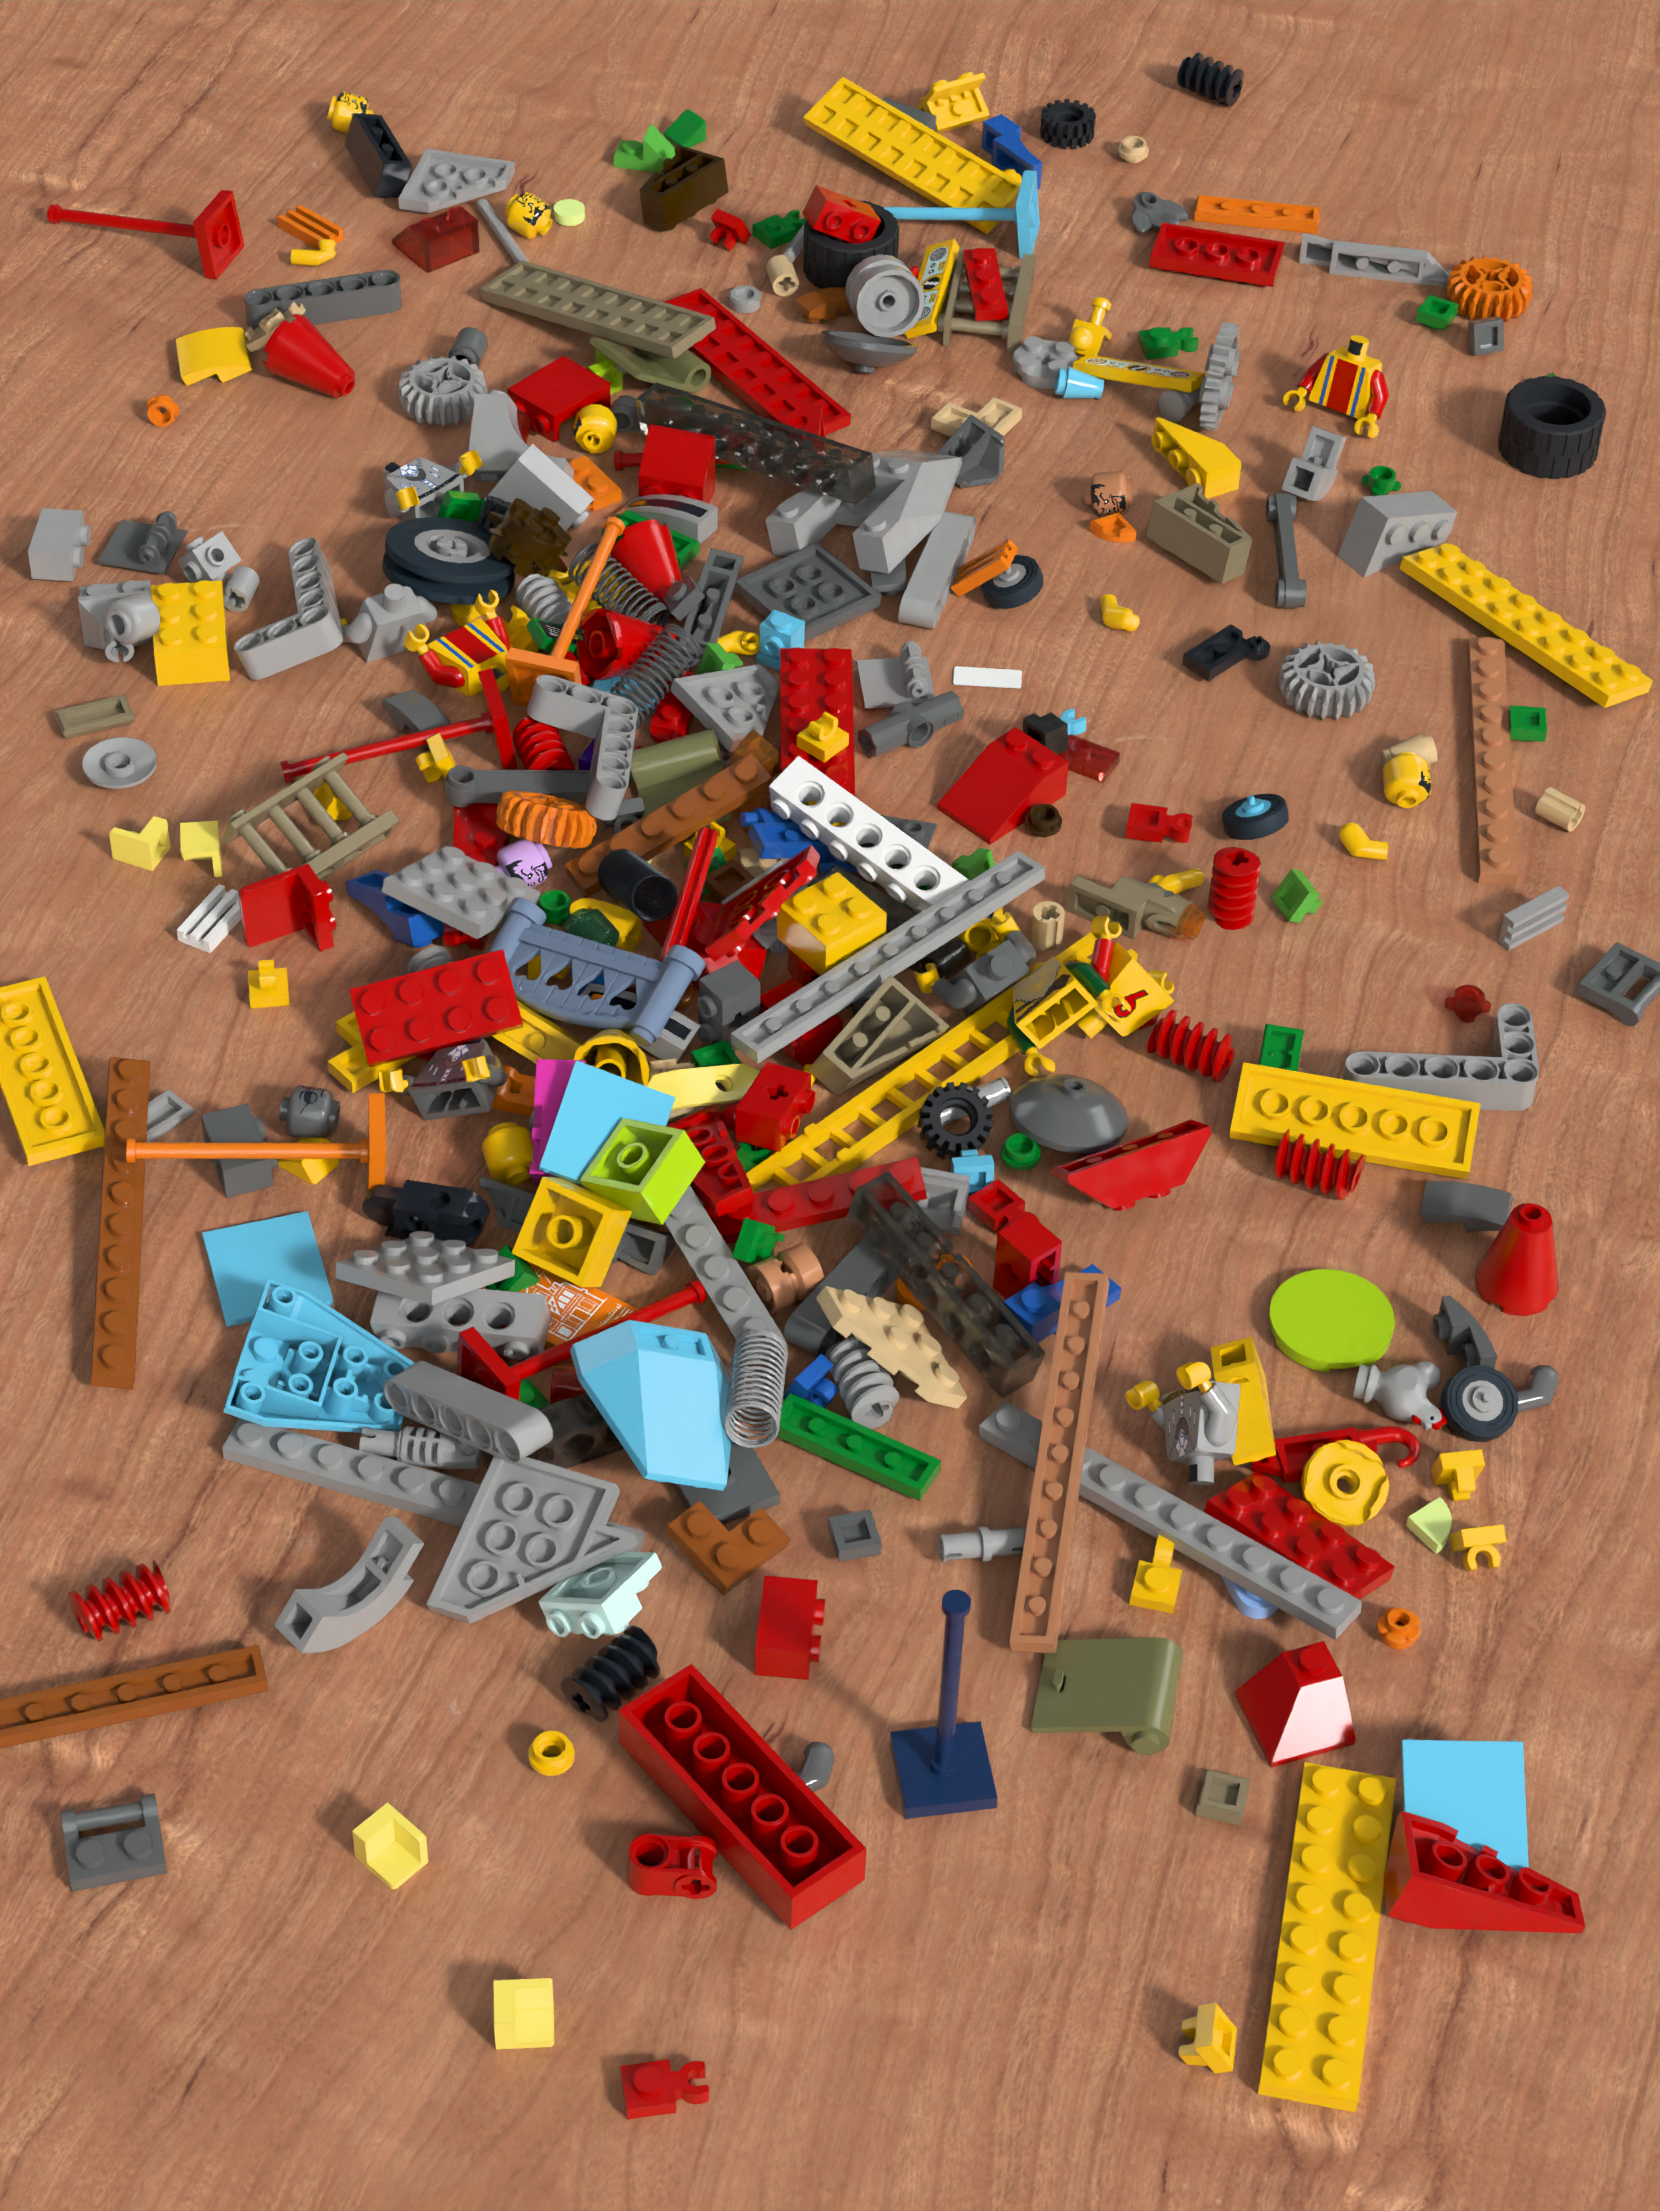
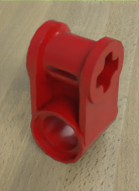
M651 1833L642 1834L636 1837L629 1847L628 1884L633 1891L644 1896H681L690 1899L710 1897L717 1890V1879L713 1875V1860L718 1856V1844L713 1839L701 1835L686 1837ZM698 1849L700 1855H695V1850ZM650 1863L655 1866H645L643 1864ZM693 1880H698V1884L694 1885Z

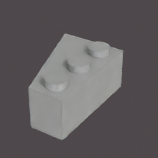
M1432 491L1361 497L1337 557L1364 578L1402 561L1404 556L1427 550L1445 542L1452 531L1458 511Z

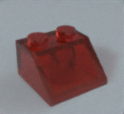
M461 206L453 207L443 213L425 218L418 223L408 226L392 239V245L425 272L430 273L480 252L478 219Z

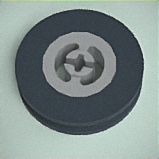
M424 517L400 522L389 529L386 534V552L383 556L382 569L385 576L393 584L411 587L416 596H422L425 599L443 603L469 605L475 604L479 594L484 603H489L488 593L490 590H494L498 594L499 599L507 596L514 587L515 572L513 570L517 565L509 561L504 555L500 560L495 557L488 545V540L492 533L484 526L459 519Z

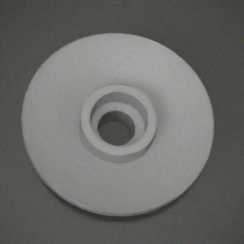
M116 737L101 741L86 752L82 761L83 772L92 783L111 789L128 788L138 785L147 780L154 773L157 766V757L153 748L144 741L130 737Z

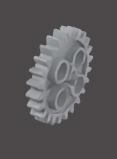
M1222 322L1216 337V343L1211 344L1204 368L1207 371V377L1202 376L1199 403H1202L1199 420L1201 429L1216 432L1218 426H1220L1221 418H1223L1224 409L1228 410L1235 387L1232 377H1237L1240 351L1238 350L1240 327L1238 324Z

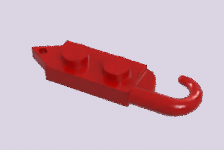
M1384 1426L1364 1430H1356L1353 1427L1274 1439L1276 1455L1252 1462L1251 1469L1280 1477L1283 1483L1301 1481L1304 1465L1313 1453L1324 1445L1341 1440H1350L1364 1444L1376 1454L1378 1450L1377 1445L1401 1443L1408 1448L1409 1453L1404 1459L1397 1462V1466L1405 1468L1418 1460L1421 1454L1420 1443L1411 1432L1398 1426Z

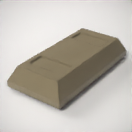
M125 695L54 711L62 733L67 739L130 725L135 720Z

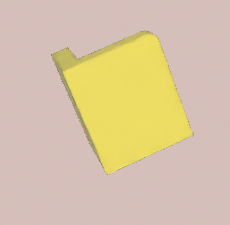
M153 816L141 833L129 832L113 827L109 832L113 859L150 871L154 870L171 848L167 820Z
M218 820L180 823L181 857L184 861L212 859L214 877H222Z
M388 1802L352 1831L355 1858L390 1889H397L428 1863L426 1836Z
M550 1978L493 1981L496 2049L552 2047L554 2045L553 1980Z

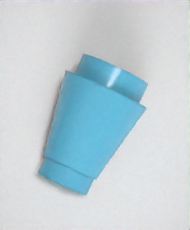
M1069 366L1066 369L1059 368L1055 380L1054 394L1061 395L1062 399H1100L1104 380Z

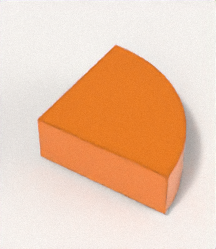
M1120 512L1090 521L1089 531L1103 540L1118 543L1136 541L1137 531Z

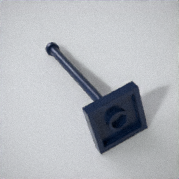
M950 1590L942 1598L941 1608L946 1617L937 1726L890 1732V1747L905 1819L997 1808L998 1797L981 1721L956 1724L965 1616L969 1614L971 1609V1599L962 1590Z

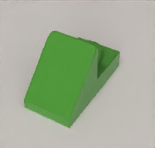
M650 124L643 143L636 140H621L614 155V167L660 173L663 170L665 159H672L675 156V148Z

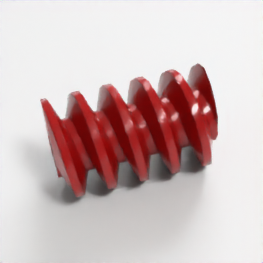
M530 716L523 718L513 730L512 740L526 770H575L571 757L556 727L536 721Z
M1226 847L1218 850L1214 855L1207 908L1210 914L1214 916L1217 925L1221 928L1238 930L1249 926L1254 919L1261 862L1259 857L1253 852L1243 848Z
M1171 1009L1166 1017H1162L1154 1026L1147 1042V1052L1151 1054L1157 1052L1158 1057L1162 1059L1170 1057L1172 1063L1176 1065L1184 1063L1185 1068L1189 1071L1198 1069L1199 1074L1207 1078L1212 1075L1213 1080L1217 1083L1223 1081L1231 1068L1235 1054L1234 1048L1231 1047L1232 1035L1227 1033L1219 1042L1217 1041L1218 1029L1213 1027L1205 1036L1203 1035V1022L1199 1021L1191 1030L1189 1029L1191 1017L1185 1015L1177 1024L1175 1023L1177 1011Z
M1288 1129L1277 1150L1274 1164L1275 1177L1277 1179H1284L1290 1172L1292 1184H1299L1305 1177L1306 1189L1313 1190L1320 1183L1322 1194L1329 1195L1335 1188L1336 1198L1344 1200L1350 1192H1354L1364 1168L1366 1155L1361 1154L1356 1162L1353 1163L1351 1162L1350 1149H1346L1338 1158L1335 1157V1144L1331 1143L1323 1153L1320 1151V1139L1316 1138L1309 1147H1306L1305 1134L1300 1133L1296 1140L1291 1142L1290 1129Z
M154 1560L153 1573L143 1563L136 1566V1580L127 1570L119 1573V1586L110 1577L104 1578L102 1580V1593L92 1583L85 1586V1600L75 1590L68 1593L75 1619L83 1636L85 1637V1633L90 1632L98 1642L103 1640V1626L105 1625L115 1635L119 1634L120 1619L122 1618L132 1628L136 1627L137 1612L141 1611L149 1621L154 1620V1606L157 1604L166 1614L171 1613L170 1595L162 1573Z

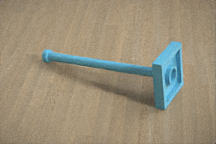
M1024 171L1015 208L884 207V209L890 211L897 220L1014 221L1017 224L1019 259H1022L1023 254L1033 255L1040 227L1037 171Z

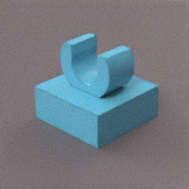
M977 1149L960 1150L961 1157L952 1158L951 1173L970 1176L969 1196L994 1181L992 1155L978 1156Z

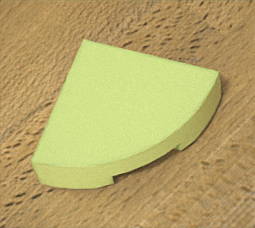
M1438 1497L1408 1516L1406 1527L1437 1554L1446 1545L1452 1525L1450 1510L1444 1500Z

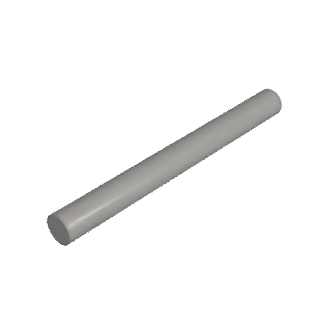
M480 199L476 207L515 264L521 260L529 262L486 199Z

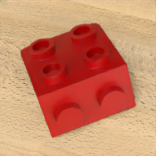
M309 864L252 883L239 890L238 898L244 940L249 947L263 944L305 929L320 952L334 947L332 931L336 930V922L329 908V903L333 902V895L328 883L325 880L320 881Z

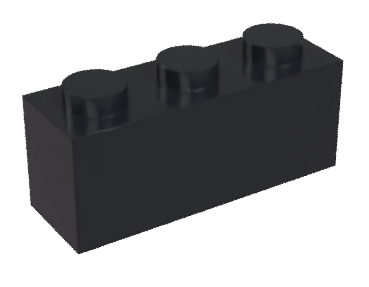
M353 113L345 147L374 196L381 198L399 197L407 184L412 164L382 115Z

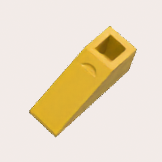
M1161 417L1155 418L1154 433L1151 437L1152 445L1170 463L1171 467L1187 481L1189 486L1199 483L1204 488L1202 494L1207 499L1238 489L1242 462L1225 444Z
M1252 1336L1211 1347L1215 1381L1240 1385L1236 1449L1232 1456L1234 1466L1247 1462H1256L1276 1455L1266 1376Z

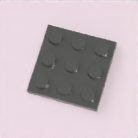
M818 543L737 579L734 590L765 618L773 610H777L805 621L804 642L881 606V595Z

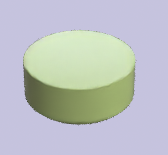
M565 199L554 205V220L563 226H575L582 223L585 219V206L578 200Z

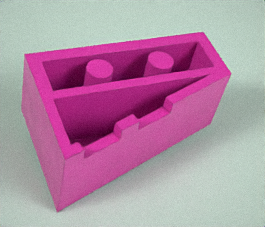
M537 1059L535 1118L534 1128L532 1127V1142H534L533 1162H530L529 1172L534 1186H539L542 1177H557L538 1170L576 1060ZM577 1060L586 1064V1060Z

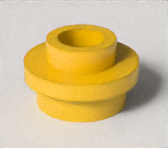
M545 1731L539 1734L530 1745L528 1751L529 1763L536 1772L542 1775H560L566 1772L574 1763V1746L563 1733ZM550 1754L557 1755L556 1757H546Z

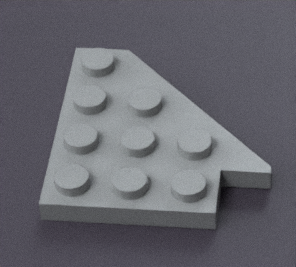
M494 1456L428 1599V1608L432 1612L471 1624L636 1547L638 1540L634 1533L606 1525L621 1492L618 1485L529 1457H525L515 1464Z

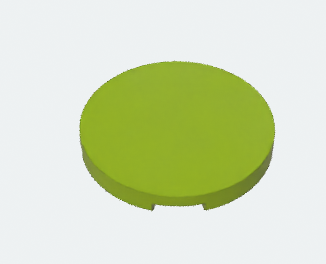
M1335 1269L1309 1270L1286 1280L1274 1293L1268 1315L1270 1328L1276 1338V1345L1285 1355L1305 1367L1328 1373L1330 1369L1360 1367V1364L1370 1366L1378 1361L1391 1344L1395 1326L1393 1308L1387 1297L1378 1287L1358 1275Z

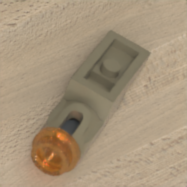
M1078 875L1070 883L1067 912L1091 922L1096 916H1109V922H1118L1121 925V935L1133 940L1144 927L1166 936L1177 937L1181 940L1186 938L1195 940L1205 921V912L1200 911L1198 905L1194 904L1193 901L1174 894L1172 891H1168L1156 883L1144 884L1125 875L1111 889Z

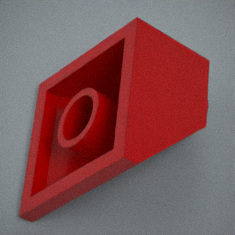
M1324 1641L1282 1652L1235 1692V1697L1271 1768L1355 1744L1356 1738L1343 1676Z

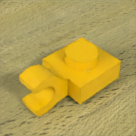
M1160 1534L1158 1535L1153 1562L1139 1560L1129 1605L1173 1614L1183 1570L1170 1567L1174 1553V1543Z

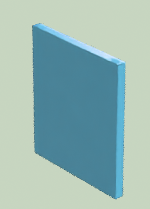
M576 1060L538 1170L583 1186L580 1181L581 1177L622 1118L666 1126L676 1097Z
M308 1211L202 1232L226 1327L252 1322L267 1279L306 1291L328 1306L334 1305Z
M1411 1738L1402 1740L1403 1811L1447 1824L1458 1830L1456 1838L1479 1851L1484 1844L1498 1851L1497 1859L1518 1871L1524 1867L1529 1868L1523 1742L1516 1740L1510 1742L1413 1740Z

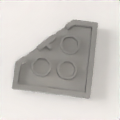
M426 149L398 198L399 209L411 210L414 213H431L505 190L515 174V162Z
M760 664L675 678L673 679L670 691L704 727L714 729L717 740L729 752H739L760 746L780 684Z

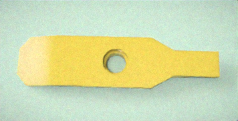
M743 1063L679 1069L653 1075L647 1087L676 1097L671 1111L688 1107L735 1103L742 1100L760 1073V1070ZM715 1083H721L726 1088V1092L721 1091Z

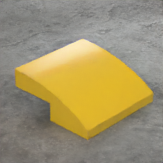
M240 327L212 328L177 338L176 346L180 375L186 386L214 374H217L221 382L224 383L251 371L249 350L246 347L247 337L244 329Z

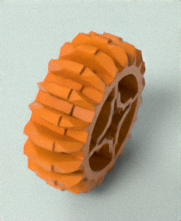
M1485 255L1479 259L1471 257L1469 261L1461 260L1460 264L1453 266V270L1447 279V300L1459 304V314L1462 316L1469 315L1470 320L1498 316L1504 322H1508L1510 318L1517 319L1520 314L1525 313L1526 308L1529 306L1533 290H1531L1532 277L1527 275V270L1519 268L1518 263L1511 264L1508 259L1500 260L1496 256L1494 258H1487Z
M510 790L503 793L501 802H498L496 811L497 826L507 834H513L528 841L577 849L591 845L593 836L596 834L597 818L588 813L585 805L579 804L576 801L543 793Z

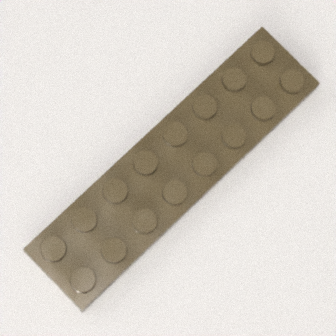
M523 260L480 288L483 301L519 311L522 314L532 315L545 321L558 323L571 329L584 331L593 336L607 338L616 343L633 346L642 351L656 353L669 359L681 356L684 351L695 343L702 341L705 336L716 329L715 320L712 316Z

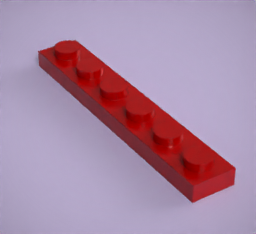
M918 1157L754 1193L755 1201L742 1206L736 1212L724 1214L720 1217L706 1204L703 1207L725 1243L729 1244L737 1242L744 1218L775 1226V1232H782L927 1199Z

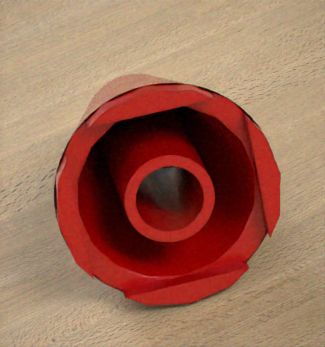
M294 314L292 316L296 319L289 323L284 320L272 333L264 349L269 354L267 362L263 360L265 369L272 374L334 398L347 396L355 386V372L311 321L302 314Z
M655 519L641 521L624 529V537L617 543L615 542L610 552L611 558L616 559V562L620 563L622 568L627 569V573H631L633 578H637L638 583L643 584V588H648V592L653 593V596L658 598L659 602L667 606L663 598L675 582L682 581L671 531L665 522L663 525H660L658 520ZM670 613L669 620L676 618L672 613Z
M594 608L585 615L579 629L585 630L583 641H577L579 663L586 675L593 676L595 680H607L623 676L627 670H630V666L635 664L636 659L640 658L641 653L645 652L646 647H650V643L655 641V637L660 635V631L664 627L609 609ZM670 633L671 637L678 641L675 634ZM658 644L661 649L667 651L662 644ZM654 650L656 655L662 657L658 650ZM648 655L650 660L659 664L653 656ZM644 661L647 667L652 668L648 662Z
M1524 1203L1516 1206L1480 1262L1475 1276L1476 1289L1486 1303L1490 1305L1492 1301L1502 1306V1312L1509 1315L1529 1316L1541 1313L1547 1309L1548 1303L1555 1299L1558 1293L1559 1280L1551 1214L1544 1207L1533 1203Z

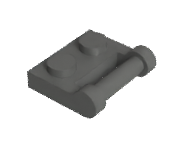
M1616 942L1579 983L1577 995L1617 1014L1623 1024L1635 1026L1643 1018V1011L1660 993V963ZM1641 976L1650 980L1633 1000L1624 997Z
M155 1793L142 1795L141 1801L77 1813L75 1808L60 1811L72 1892L167 1874ZM141 1819L145 1821V1827L79 1838V1831Z

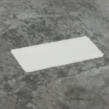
M954 667V685L1021 688V670Z

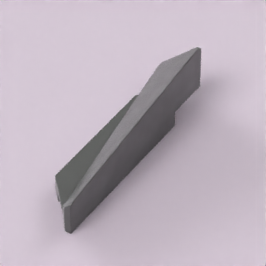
M714 548L710 549L698 582L705 597L688 613L684 629L698 641L702 652L698 659H694L693 665H689V668L700 664L707 643L718 642L737 582L738 572L744 562V556ZM680 638L679 642L682 645H684L689 650V652L696 654L692 647ZM685 657L687 662H691L690 658ZM678 661L683 668L686 667V664H683L680 661ZM675 668L677 673L680 674L681 670ZM673 674L670 675L673 679L676 678L675 675H673Z
M481 1177L480 1186L487 1190L497 1211L494 1215L499 1225L520 1233L536 1191L495 1178ZM628 1220L611 1263H616L617 1258L647 1274L656 1276L676 1246V1242L670 1233Z

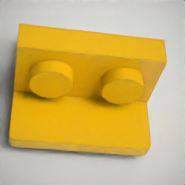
M968 72L959 76L955 81L947 82V80H940L930 86L931 90L920 99L921 102L916 109L936 115L937 133H943L986 120L990 113L979 89L986 79L985 74L973 75L972 72Z

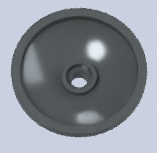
M824 330L821 331L820 337L824 345L837 357L856 364L855 370L867 373H875V367L897 365L916 354L918 348L917 344L908 341L857 332Z
M1047 1074L1032 1078L1015 1089L1009 1105V1113L1013 1123L1025 1136L1043 1146L1063 1152L1083 1154L1109 1149L1123 1139L1128 1126L1126 1109L1111 1091L1092 1080L1075 1075Z

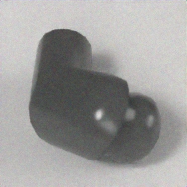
M1538 1365L1531 1370L1530 1374L1533 1377L1529 1388L1516 1391L1518 1396V1413L1547 1406L1552 1402L1559 1384L1558 1374L1553 1367Z
M815 1741L806 1746L803 1753L806 1755L803 1769L801 1772L796 1773L813 1792L824 1788L828 1784L835 1762L831 1747L827 1743Z

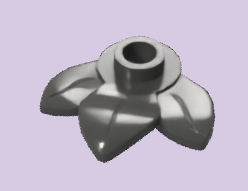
M1152 192L1138 193L1133 200L1134 212L1131 216V221L1141 234L1148 232L1152 227L1160 230L1162 222L1179 225V221H1187L1189 218L1187 211L1178 203L1162 200Z

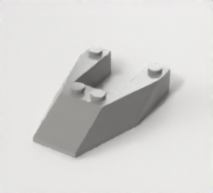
M907 449L863 454L785 500L765 519L773 555L787 557L818 543L836 524L858 527L852 534L859 568L889 574L941 520L962 466L961 457Z

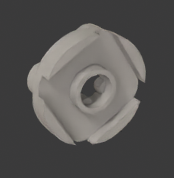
M1031 336L1025 338L1024 344L1014 352L1012 371L1014 375L1016 373L1021 375V382L1028 386L1052 389L1055 386L1058 369H1066L1068 366L1073 368V362L1078 359L1074 353V346L1069 342L1042 340L1039 337Z

